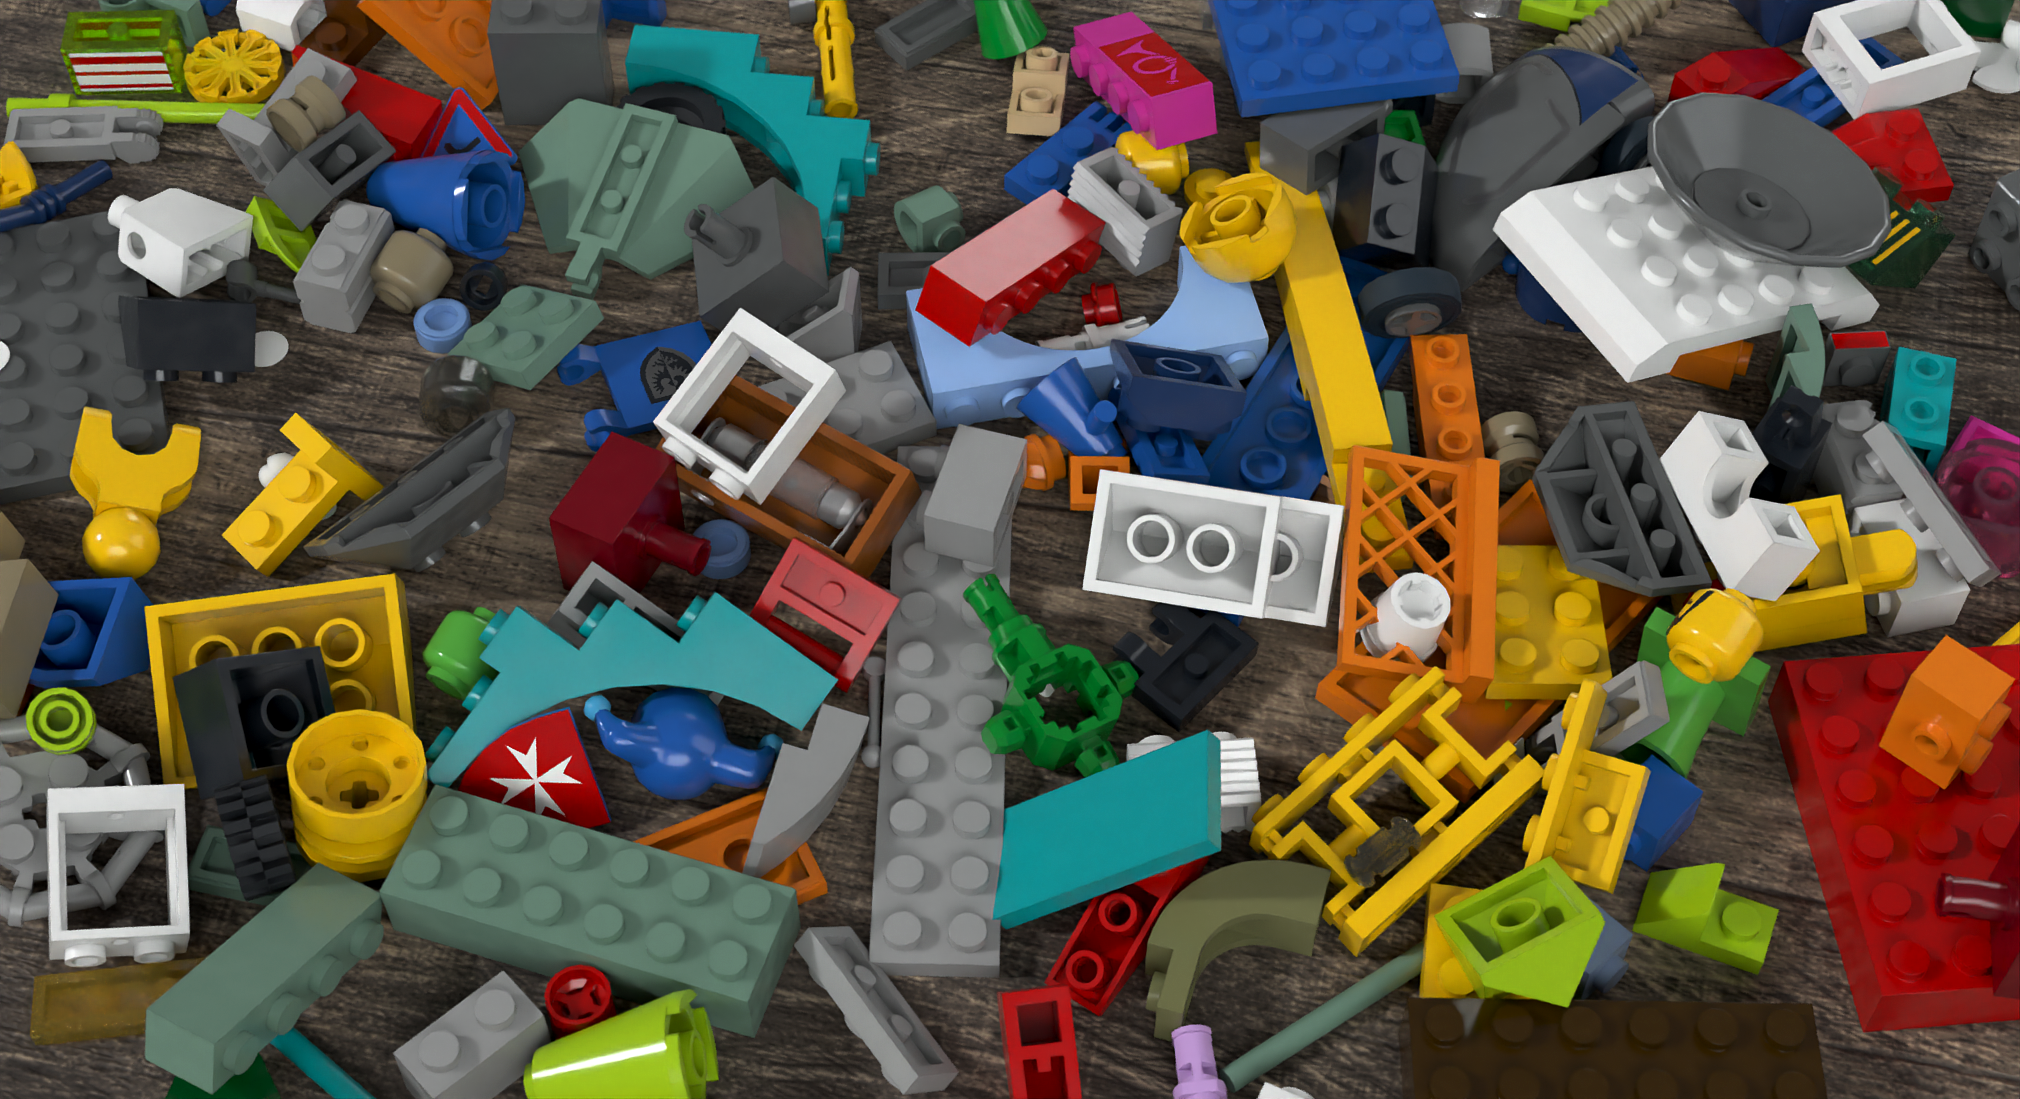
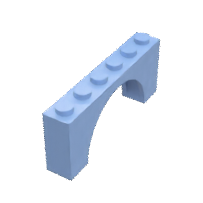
M1180 246L1177 276L1179 291L1175 300L1164 315L1152 326L1125 341L1222 355L1238 380L1254 376L1267 357L1269 337L1250 283H1227L1212 277L1201 269L1186 246ZM923 288L906 291L907 328L926 402L936 419L937 429L958 427V424L969 426L973 423L1008 417H1024L1025 415L1016 409L1019 402L1051 372L1074 357L1078 359L1100 401L1108 399V394L1112 388H1122L1109 351L1110 346L1088 350L1050 349L1025 343L1000 331L996 335L989 333L969 347L915 311Z

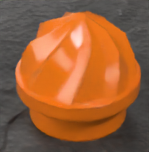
M1036 434L1027 435L1024 437V439H1027V476L1022 488L1042 491L1052 489L1055 481L1066 477V463L1057 440L1050 435L1040 438Z

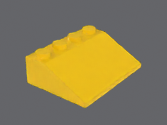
M395 573L144 606L164 785L184 784V790L198 788L172 677L217 658L320 646L336 713L356 709L384 712L408 724L417 735L412 643L405 584Z

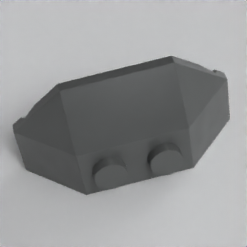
M1635 401L1578 406L1569 419L1568 425L1557 437L1535 470L1532 478L1567 571L1649 597L1692 593L1711 588V578Z
M509 408L487 411L306 544L304 549L310 557L389 570L414 568L416 572H420L430 567L446 554L445 549L442 547L457 534H460L463 538L481 529L492 518L488 511L504 499L516 417Z

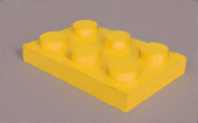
M1498 545L1494 680L1485 690V699L1567 700L1572 692L1579 693L1584 679L1596 681L1600 685L1612 679L1597 581L1568 572L1558 546Z

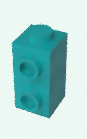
M1898 347L1884 384L1879 421H1884L1897 428L1931 477H1933L1946 447L1957 359L1926 351Z

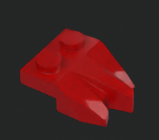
M1918 108L1866 113L1831 132L1868 164L1889 198L1890 214L1895 211L1896 206L1949 200L1954 184Z

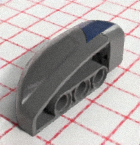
M1548 46L1526 52L1478 88L1461 108L1443 137L1435 161L1439 168L1430 251V260L1434 268L1449 271L1456 277L1460 291L1463 292L1501 264L1508 255L1506 252L1509 254L1513 252L1493 231L1500 213L1530 191L1597 178L1599 161L1605 148L1614 136L1631 122L1646 116H1652L1655 98L1649 84L1627 67L1606 56L1579 48Z

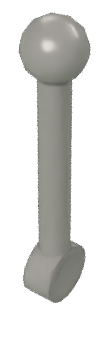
M878 656L869 657L862 670L863 677L869 681L868 717H870L868 723V742L862 751L861 758L863 763L869 768L880 767L881 681L885 679L886 661Z

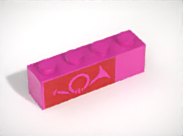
M1132 11L1073 27L1076 46L1071 47L1070 58L1077 77L1083 78L1092 87L1097 96H1102L1111 105L1116 115L1120 114L1131 125L1133 131L1136 134H1141L1156 150L1218 133L1212 82Z

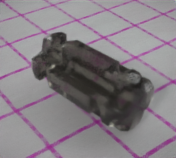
M1399 816L1392 818L1389 830L1383 826L1357 847L1356 852L1358 855L1355 858L1350 854L1346 856L1343 863L1344 867L1359 886L1362 885L1365 888L1375 885L1374 876L1378 874L1383 878L1409 856L1408 848L1410 846L1416 850L1420 847L1422 838L1408 819H1403Z

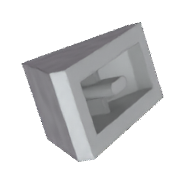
M852 267L828 281L829 292L775 327L774 330L824 363L857 353L862 330L859 272Z

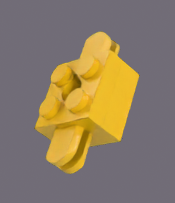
M1841 494L1784 504L1795 507L1820 552L1789 586L1796 587L1807 582L1804 587L1793 590L1786 589L1776 601L1749 597L1757 608L1756 616L1762 624L1764 636L1762 643L1755 652L1868 633L1863 596L1911 588L1918 577L1917 549L1912 537L1902 529L1850 537ZM1712 562L1704 563L1711 580L1718 578L1714 564ZM1690 593L1670 595L1672 608L1676 616L1682 610L1683 602Z

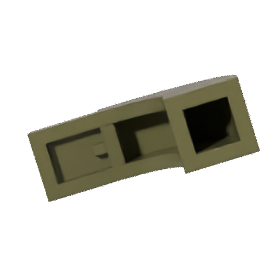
M1252 860L1219 868L1184 888L1161 913L1147 943L1145 974L1151 975L1153 978L1147 997L1146 1010L1156 1012L1154 1037L1172 1042L1171 1033L1185 1026L1195 986L1201 973L1213 959L1222 953L1241 946L1264 945L1312 957L1326 901L1331 870L1287 860Z

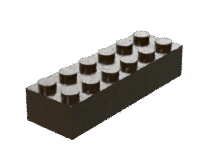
M1407 997L1399 1030L1403 1099H1828L1812 1003L1571 1000L1567 1008L1536 999Z

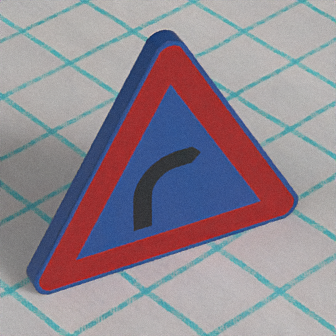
M462 87L454 89L420 158L480 150H495L507 153L513 159L507 160L510 166L514 165L518 159L514 150L471 96Z

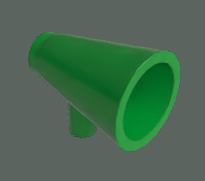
M974 0L981 52L985 58L1003 59L1018 55L1039 44L1048 33L1045 24L1029 0Z

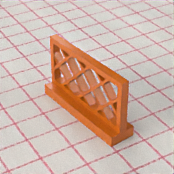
M1357 445L1352 446L1348 453L1336 671L1402 682L1412 673H1416L1422 678L1433 668L1425 666L1409 646H1404L1398 642L1395 648L1381 658L1354 654L1355 634L1367 625L1379 622L1377 607L1375 608L1358 589V579L1370 570H1373L1389 588L1399 577L1384 560L1403 548L1424 571L1423 574L1437 579L1446 588L1450 597V612L1445 623L1447 622V632L1442 628L1436 641L1437 645L1446 654V670L1440 669L1445 674L1443 683L1449 689L1454 686L1462 694L1460 702L1474 704L1494 680L1499 460L1476 457L1470 466ZM1364 467L1385 471L1398 487L1380 499L1363 480ZM1426 479L1452 483V500L1441 509H1438L1418 485ZM1403 495H1406L1426 518L1410 531L1403 526L1387 507ZM1362 502L1368 507L1364 511H1362ZM1449 514H1451V523L1446 518ZM1373 516L1396 539L1378 553L1361 534V525ZM1432 526L1450 545V555L1439 563H1436L1415 539ZM1359 556H1361L1362 559L1365 561V562H1364L1363 564H1361L1360 566H1359ZM1448 567H1449V577H1448L1447 574L1444 572V570L1447 569ZM1358 611L1363 617L1356 621ZM1398 657L1401 660V662L1393 660H1395Z

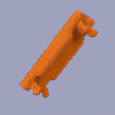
M1467 334L1410 335L1408 349L1420 457L1470 466L1476 457L1485 458L1468 336ZM1433 479L1423 481L1427 497L1438 509L1451 502L1452 483ZM1449 514L1446 518L1451 523V514ZM1432 526L1435 539H1444Z

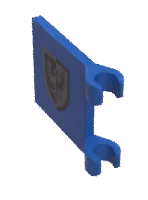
M701 321L597 346L578 344L559 362L560 365L557 367V373L561 382L568 386L579 384L601 370L618 410L596 409L585 414L584 424L587 431L584 438L590 450L597 452L611 432L627 437L657 429L653 421L712 345Z

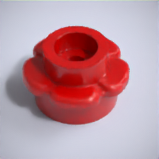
M1098 282L1092 283L1090 285V294L1082 295L1081 297L1087 325L1095 323L1096 326L1101 327L1123 322L1120 299L1115 284L1110 283L1099 286Z

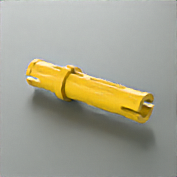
M814 0L817 23L814 25L813 37L815 44L820 48L825 101L824 113H827V117L853 119L858 113L851 45L855 39V30L853 23L848 19L847 0Z

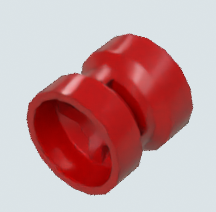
M579 964L566 967L556 973L547 984L544 998L547 1013L551 1020L553 1035L556 1040L617 1016L610 983L603 972L592 966Z

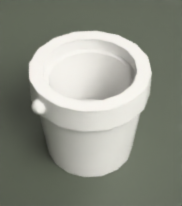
M1423 573L1405 574L1385 592H1382L1370 602L1375 608L1377 607L1379 622L1364 627L1360 630V635L1366 649L1376 658H1381L1396 647L1398 642L1404 646H1409L1424 663L1432 656L1438 646L1436 641L1450 612V597L1446 588L1437 579ZM1398 657L1395 660H1393L1401 662V660Z

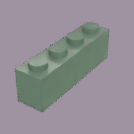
M318 862L146 1009L145 1059L210 1094L215 1093L234 1074L244 1073L251 1066L257 1054L278 1034L284 1035L288 1033L296 1024L301 1013L320 996L326 997L332 993L340 982L341 977L361 959L367 960L375 953L384 934V926L381 924L382 898L380 893Z

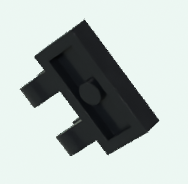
M1159 602L1152 608V613L1158 618L1150 624L1149 630L1161 641L1174 645L1161 657L1139 636L1128 631L1113 646V651L1118 654L1113 661H1127L1131 663L1139 676V679L1134 683L1135 688L1132 692V697L1177 732H1180L1256 656L1259 643L1217 611L1209 610L1200 619L1186 606Z

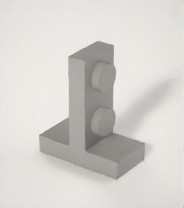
M307 48L254 120L230 108L227 110L216 126L256 182L267 186L287 163L300 153L290 147L278 135L268 120L266 110L277 100L292 97L295 94V86L310 75L323 81L341 102L357 81L349 67Z

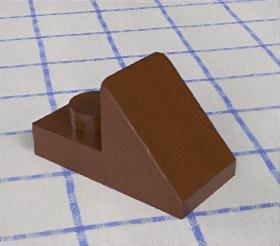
M323 0L327 16L304 38L299 46L309 48L317 53L355 67L388 32L357 7L360 0Z

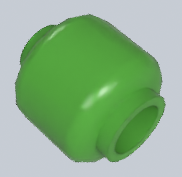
M477 607L473 613L455 610L444 617L422 652L423 661L428 668L425 676L435 687L453 698L464 701L483 675L492 681L495 680L500 672L479 658L487 645L478 640L495 616V613L483 607Z

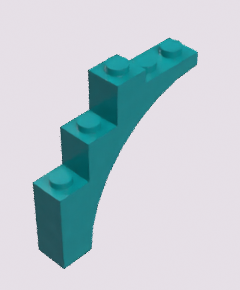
M634 25L625 60L630 95L636 92L635 89L643 86H653L654 83L664 82L665 84L681 82L690 87L697 86L703 89V92L707 95L711 94L716 99L717 105L721 106L724 111L726 128L740 134L767 155L788 180L792 190L818 208L827 275H829L832 254H841L843 249L844 221H839L840 213H849L852 196L865 197L869 175L877 176L879 172L880 143H871L870 120L824 117V100L816 99L814 77L770 73L769 57L761 56L759 34Z
M716 592L712 594L708 601L699 595L694 598L676 623V626L685 632L679 641L673 639L619 599L615 600L610 609L599 602L577 631L587 639L581 649L520 605L516 606L511 615L500 609L478 638V640L487 645L479 658L500 673L494 681L485 675L480 678L462 703V706L471 713L458 731L455 732L446 726L425 754V758L431 761L433 765L427 772V779L436 785L449 788L485 746L510 727L562 701L610 688L664 684L710 690L759 706L802 731L838 679Z

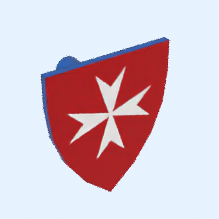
M570 707L535 716L507 729L485 746L466 770L458 788V791L587 829L610 823L612 820Z

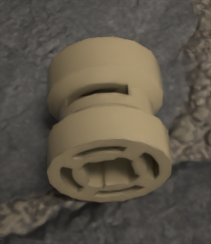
M312 75L307 76L295 86V94L289 99H279L266 110L268 120L278 135L298 152L314 143L318 138V133L323 129H333L346 118L344 107L338 97L323 81Z
M1512 411L1495 415L1481 426L1484 454L1490 459L1500 461L1499 491L1509 493L1517 492L1529 479H1532L1535 470L1545 457L1542 449L1536 446L1539 434L1533 417L1524 412Z

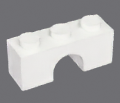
M1698 411L1659 460L1677 501L1680 502L1693 526L1694 536L1704 546L1717 570L1718 580L1724 588L1738 590L1748 597L1776 601L1820 550L1794 506L1749 497L1755 479L1768 465V461L1745 421Z

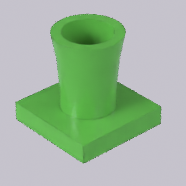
M1656 607L1644 626L1637 662L1644 660L1660 667L1670 722L1621 751L1615 757L1642 765L1652 754L1687 779L1696 752L1712 720L1744 736L1755 718L1771 666L1751 656L1741 671L1731 681H1712L1710 684H1702L1688 678L1673 665L1669 658L1670 648L1667 645L1666 631L1676 617Z

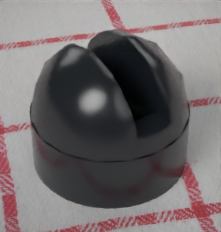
M487 261L471 266L460 282V293L463 300L472 308L481 311L496 308L507 292V278L504 271ZM483 276L492 279L486 295L476 290Z

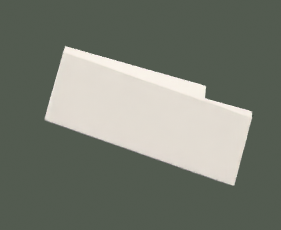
M1100 469L1082 590L1261 619L1266 617L1326 627L1341 567L1345 506Z

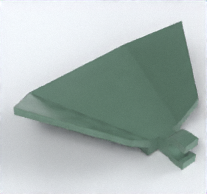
M580 98L573 100L564 106L518 151L548 252L553 254L576 251L565 277L567 281L573 282L571 286L573 295L591 300L594 299L601 282L602 265L605 258L614 260L651 280L694 258L692 238L684 232L685 220L693 209L705 217L706 215L698 210V205L707 204L716 213L720 214L754 190L729 135L678 123L676 115L628 103L621 109Z

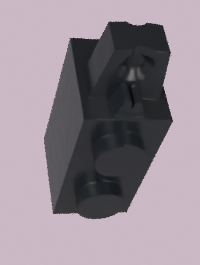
M1792 385L1782 398L1777 397L1752 433L1766 457L1768 465L1755 479L1750 490V498L1779 504L1803 500L1832 426L1831 422L1822 418L1823 400L1814 395H1807L1802 389Z

